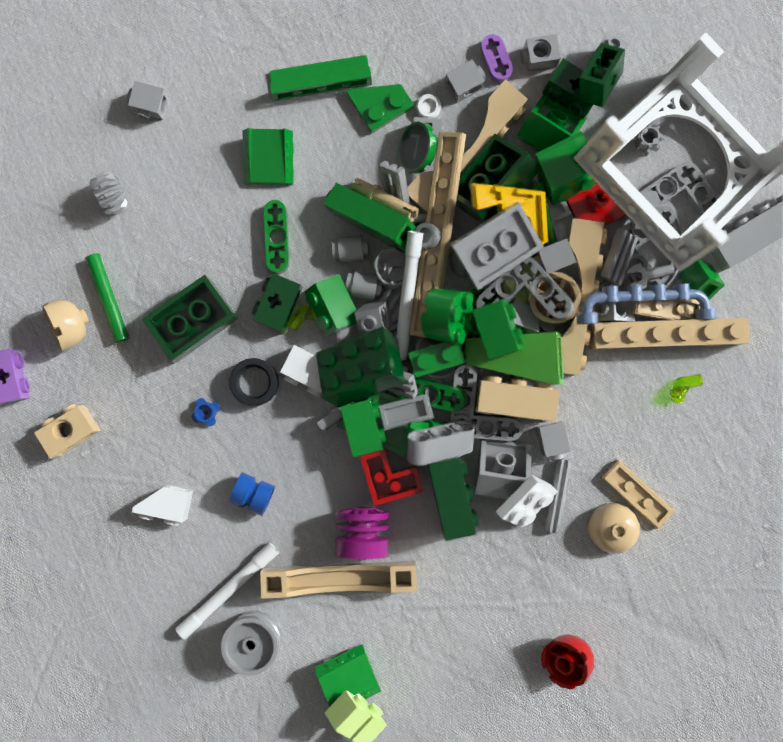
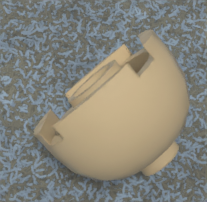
M550 272L548 275L574 304L571 316L566 319L555 318L531 291L528 296L529 303L534 315L542 321L551 324L565 323L579 311L582 301L580 288L575 280L568 275L560 272ZM542 281L538 284L537 291L540 295H546L550 292L551 285L548 281ZM557 291L546 303L548 304L552 300L558 307L555 310L556 313L559 311L565 313L567 302L562 303L555 298L559 294Z
M56 300L41 305L44 317L49 323L51 334L61 352L75 347L84 339L86 334L85 324L89 323L84 309L78 310L75 304L68 300Z
M605 503L594 510L595 512L588 520L587 529L591 542L600 550L609 554H621L630 550L637 543L640 535V524L636 515L628 507L618 503Z

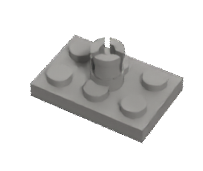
M519 202L513 203L450 244L474 287L478 290L544 248Z

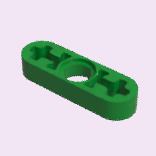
M271 200L264 206L266 265L273 273L281 274L289 268L290 264L287 209L281 201ZM273 206H277L282 211V213L278 214V223H283V226L272 225L269 227V223L274 224V217L272 214H269V211H273ZM275 230H279L284 234L282 242L278 244L270 241V234ZM285 247V251L279 250V256L285 262L280 264V268H276L274 264H271V261L276 259V252L274 250L270 252V248L281 249Z
M415 378L417 389L420 388L416 396L425 394L428 387H433L436 390L437 398L434 401H430L431 407L456 412L467 405L468 396L463 389ZM456 393V397L460 399V403H457L454 406L452 400L442 399L444 396L451 397ZM396 394L401 400L408 399V397Z

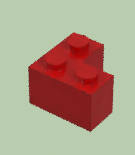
M385 448L380 451L360 455L374 506L424 492L416 465L392 472Z

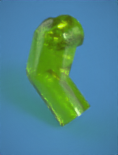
M309 305L300 306L287 324L297 331L305 320L313 319L317 322V317Z

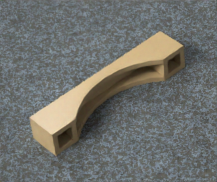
M506 79L488 98L484 126L477 140L463 154L461 172L494 134L503 138L510 130L508 125L513 119L518 121L527 111L524 107L528 99ZM433 171L421 172L408 186L410 203L417 207L422 214H426L428 211Z
M575 218L571 221L568 242L579 271L582 299L579 311L576 314L582 313V304L589 295L598 292L599 280H595L596 270H601L603 255H600L599 251L600 245H605L607 238V229H603L604 222ZM595 305L592 308V313L595 312ZM576 315L561 336L563 373L579 375L580 370H585L587 356L583 355L584 345H589L591 331L587 330L588 324L577 325Z
M748 318L606 322L589 325V330L591 331L590 350L749 344Z
M415 561L264 567L260 572L261 599L285 598L336 591L417 592Z

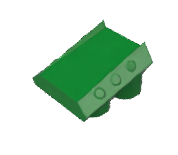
M247 128L242 130L244 184L293 185V131L285 128Z
M363 644L352 647L337 657L330 656L325 658L322 664L315 667L316 676L329 707L345 690L353 695L360 694L364 699L381 692L380 685Z

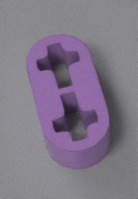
M494 34L488 35L482 41L481 55L491 79L496 83H503L505 79L508 81L511 77L513 66L501 37ZM490 42L493 46L497 45L495 57L491 49L487 50ZM498 61L500 63L501 68L507 69L503 76L500 72H495L498 67Z

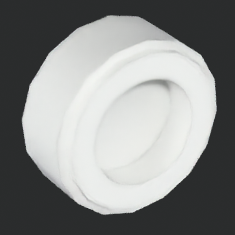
M432 94L421 96L417 101V114L422 118H437L441 111V102L438 97Z

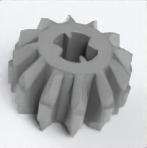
M102 172L90 179V187L105 215L110 217L128 209V201L112 172Z

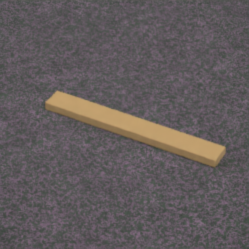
M439 132L426 223L433 224L439 229L440 241L436 247L432 249L422 248L409 331V335L425 337L421 328V312L426 313L428 305L423 304L425 297L430 290L434 288L443 289L466 140V134Z

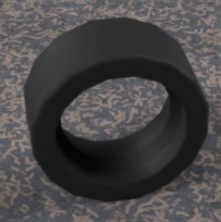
M258 358L245 359L239 362L231 372L229 378L230 390L233 396L243 404L249 406L263 405L269 402L277 393L279 386L278 374L275 368L267 361ZM251 367L261 368L269 377L268 389L258 397L246 395L240 387L239 380L242 373Z

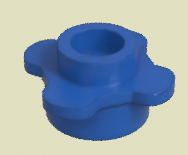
M204 398L198 399L192 414V420L194 422H204L207 426H213L216 423L215 416L220 410V405L217 402H206ZM204 410L208 411L207 415L204 414Z

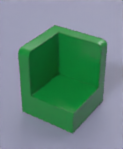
M700 259L686 267L679 275L684 284H689V289L702 291L709 300L725 286L715 268L710 263Z

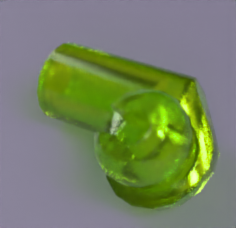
M701 374L677 378L670 389L672 402L676 404L683 403L689 388L702 386L703 379Z

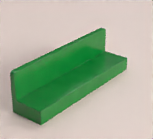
M366 55L271 70L269 72L271 94L274 101L372 85L371 71Z

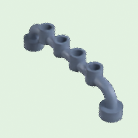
M665 284L650 285V291H642V285L626 286V291H618V286L602 287V292L593 293L585 299L582 304V313L576 314L577 325L597 324L598 313H592V308L594 304L601 302L690 299L697 300L700 304V309L695 310V320L717 319L716 308H711L706 294L700 290L689 289V284L673 285V290H666Z

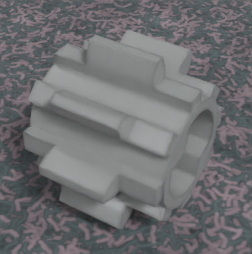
M648 124L630 141L636 146L635 152L640 150L647 156L652 150L657 152L661 148L659 143L664 139V136L658 131L660 126L652 127V124ZM644 135H647V136L650 137V139H651V142H650V143H647V142L643 139V136H644Z

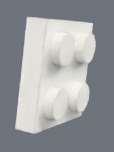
M531 475L496 513L501 519L524 527L532 523L536 518V514L553 501V496L558 491L551 484Z

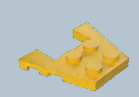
M471 184L473 208L482 209L497 205L498 214L513 203L519 202L542 245L548 242L545 192L523 188Z

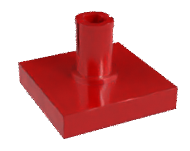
M595 184L589 190H583L571 196L566 201L575 219L604 222L603 227L627 216L598 184Z

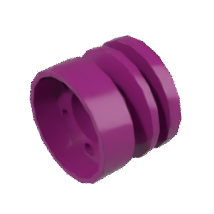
M366 506L349 507L335 511L336 519L347 520V522L335 524V529L347 531V535L335 538L336 557L346 559H380L388 557L389 539L377 535V532L389 529L388 524L377 522L389 519L388 511Z

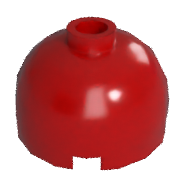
M566 634L554 638L544 647L541 654L543 669L547 668L551 674L549 676L550 680L558 686L569 690L585 684L595 667L594 654L591 647L585 640L574 635Z

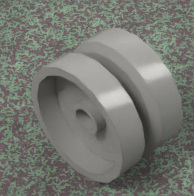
M249 611L237 616L225 631L221 642L222 656L227 666L236 673L246 676L258 675L272 665L282 643L281 630L271 616L260 611Z

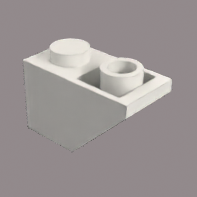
M294 345L280 372L285 374L284 380L296 386L300 382L308 386L307 392L320 398L322 391L317 358L315 355Z
M171 485L165 486L132 508V512L138 513L141 519L154 520V517L164 519L163 523L179 525V522L182 523L187 520L193 490Z

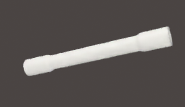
M408 231L405 250L406 260L397 332L395 335L398 341L401 360H407L409 331L417 268L423 240V233L417 231Z
M271 542L264 546L246 566L198 610L191 613L175 628L178 635L183 639H187L202 625L206 618L254 574L271 562L279 554L278 549Z

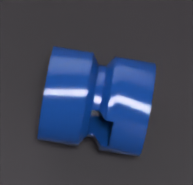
M242 472L233 488L229 503L242 508L248 505L250 512L263 516L275 486L264 481L256 483L255 477Z

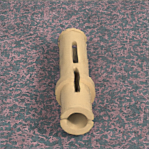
M360 177L354 179L360 183L359 185L352 182L351 190L409 218L411 222H414L415 219L410 217V215L417 218L419 213L417 207H413L383 191L381 186L377 184L372 185Z

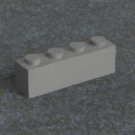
M783 195L776 198L778 203L770 207L769 204H766L756 210L757 216L749 220L746 216L734 223L733 225L736 229L728 233L726 229L723 230L728 238L721 245L710 251L722 271L735 266L783 237Z

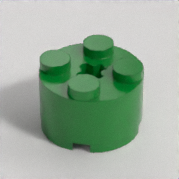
M436 288L429 291L423 303L428 304L426 313L421 312V328L424 336L436 341L462 344L469 331L474 330L476 327V320L472 311L473 294L465 291Z

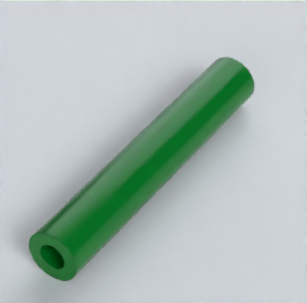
M99 253L88 255L85 257L114 342L126 341L129 339V335Z

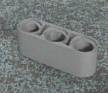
M456 421L409 433L407 461L413 465H426L471 453L473 451L475 425L468 421Z

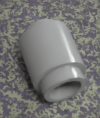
M361 235L338 238V241H332L334 261H340V263L365 261V255H369L368 240H363Z
M355 271L354 274L348 273L346 289L353 297L375 300V296L381 295L382 283L378 281L376 275Z

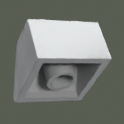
M481 439L474 494L509 499L531 476V444Z

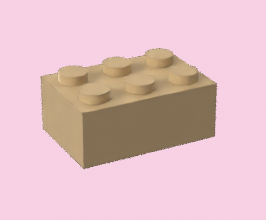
M486 376L484 380L477 381L474 411L556 422L560 390H553L552 384L534 383V387L527 386V381L513 379L509 380V384L501 383L502 378Z

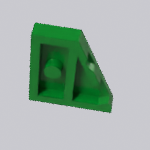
M401 84L353 88L346 91L371 133L376 132L414 108V104Z

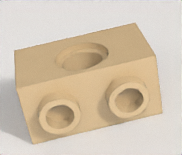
M72 404L61 411L62 416L57 419L53 417L47 419L40 424L41 429L34 432L50 459L62 456L101 431L85 405L76 406ZM65 423H68L71 427L69 436H65L62 432V427Z

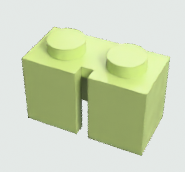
M347 690L325 712L334 730L347 738L351 737L354 742H372L387 726L381 717L383 712L376 704H368L360 694L353 695Z

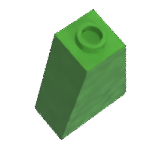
M561 333L523 334L525 341L522 344L523 350L488 360L482 338L465 339L462 353L468 365L554 385H564Z

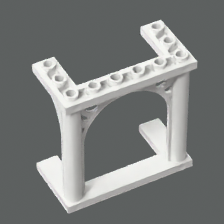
M707 33L699 38L662 78L663 81L619 120L612 116L574 157V160L679 271H682L721 245L728 238L721 228L763 186L765 187L783 174V140L766 152L698 80L724 53ZM680 99L689 107V111L681 108ZM672 104L674 110L668 108L667 106H670ZM664 117L685 118L702 126L720 145L727 164V181L722 194L681 236L609 161L648 124ZM737 158L746 169L737 167L734 159ZM735 174L738 175V176H740V177L738 178V181H737V179L735 178Z

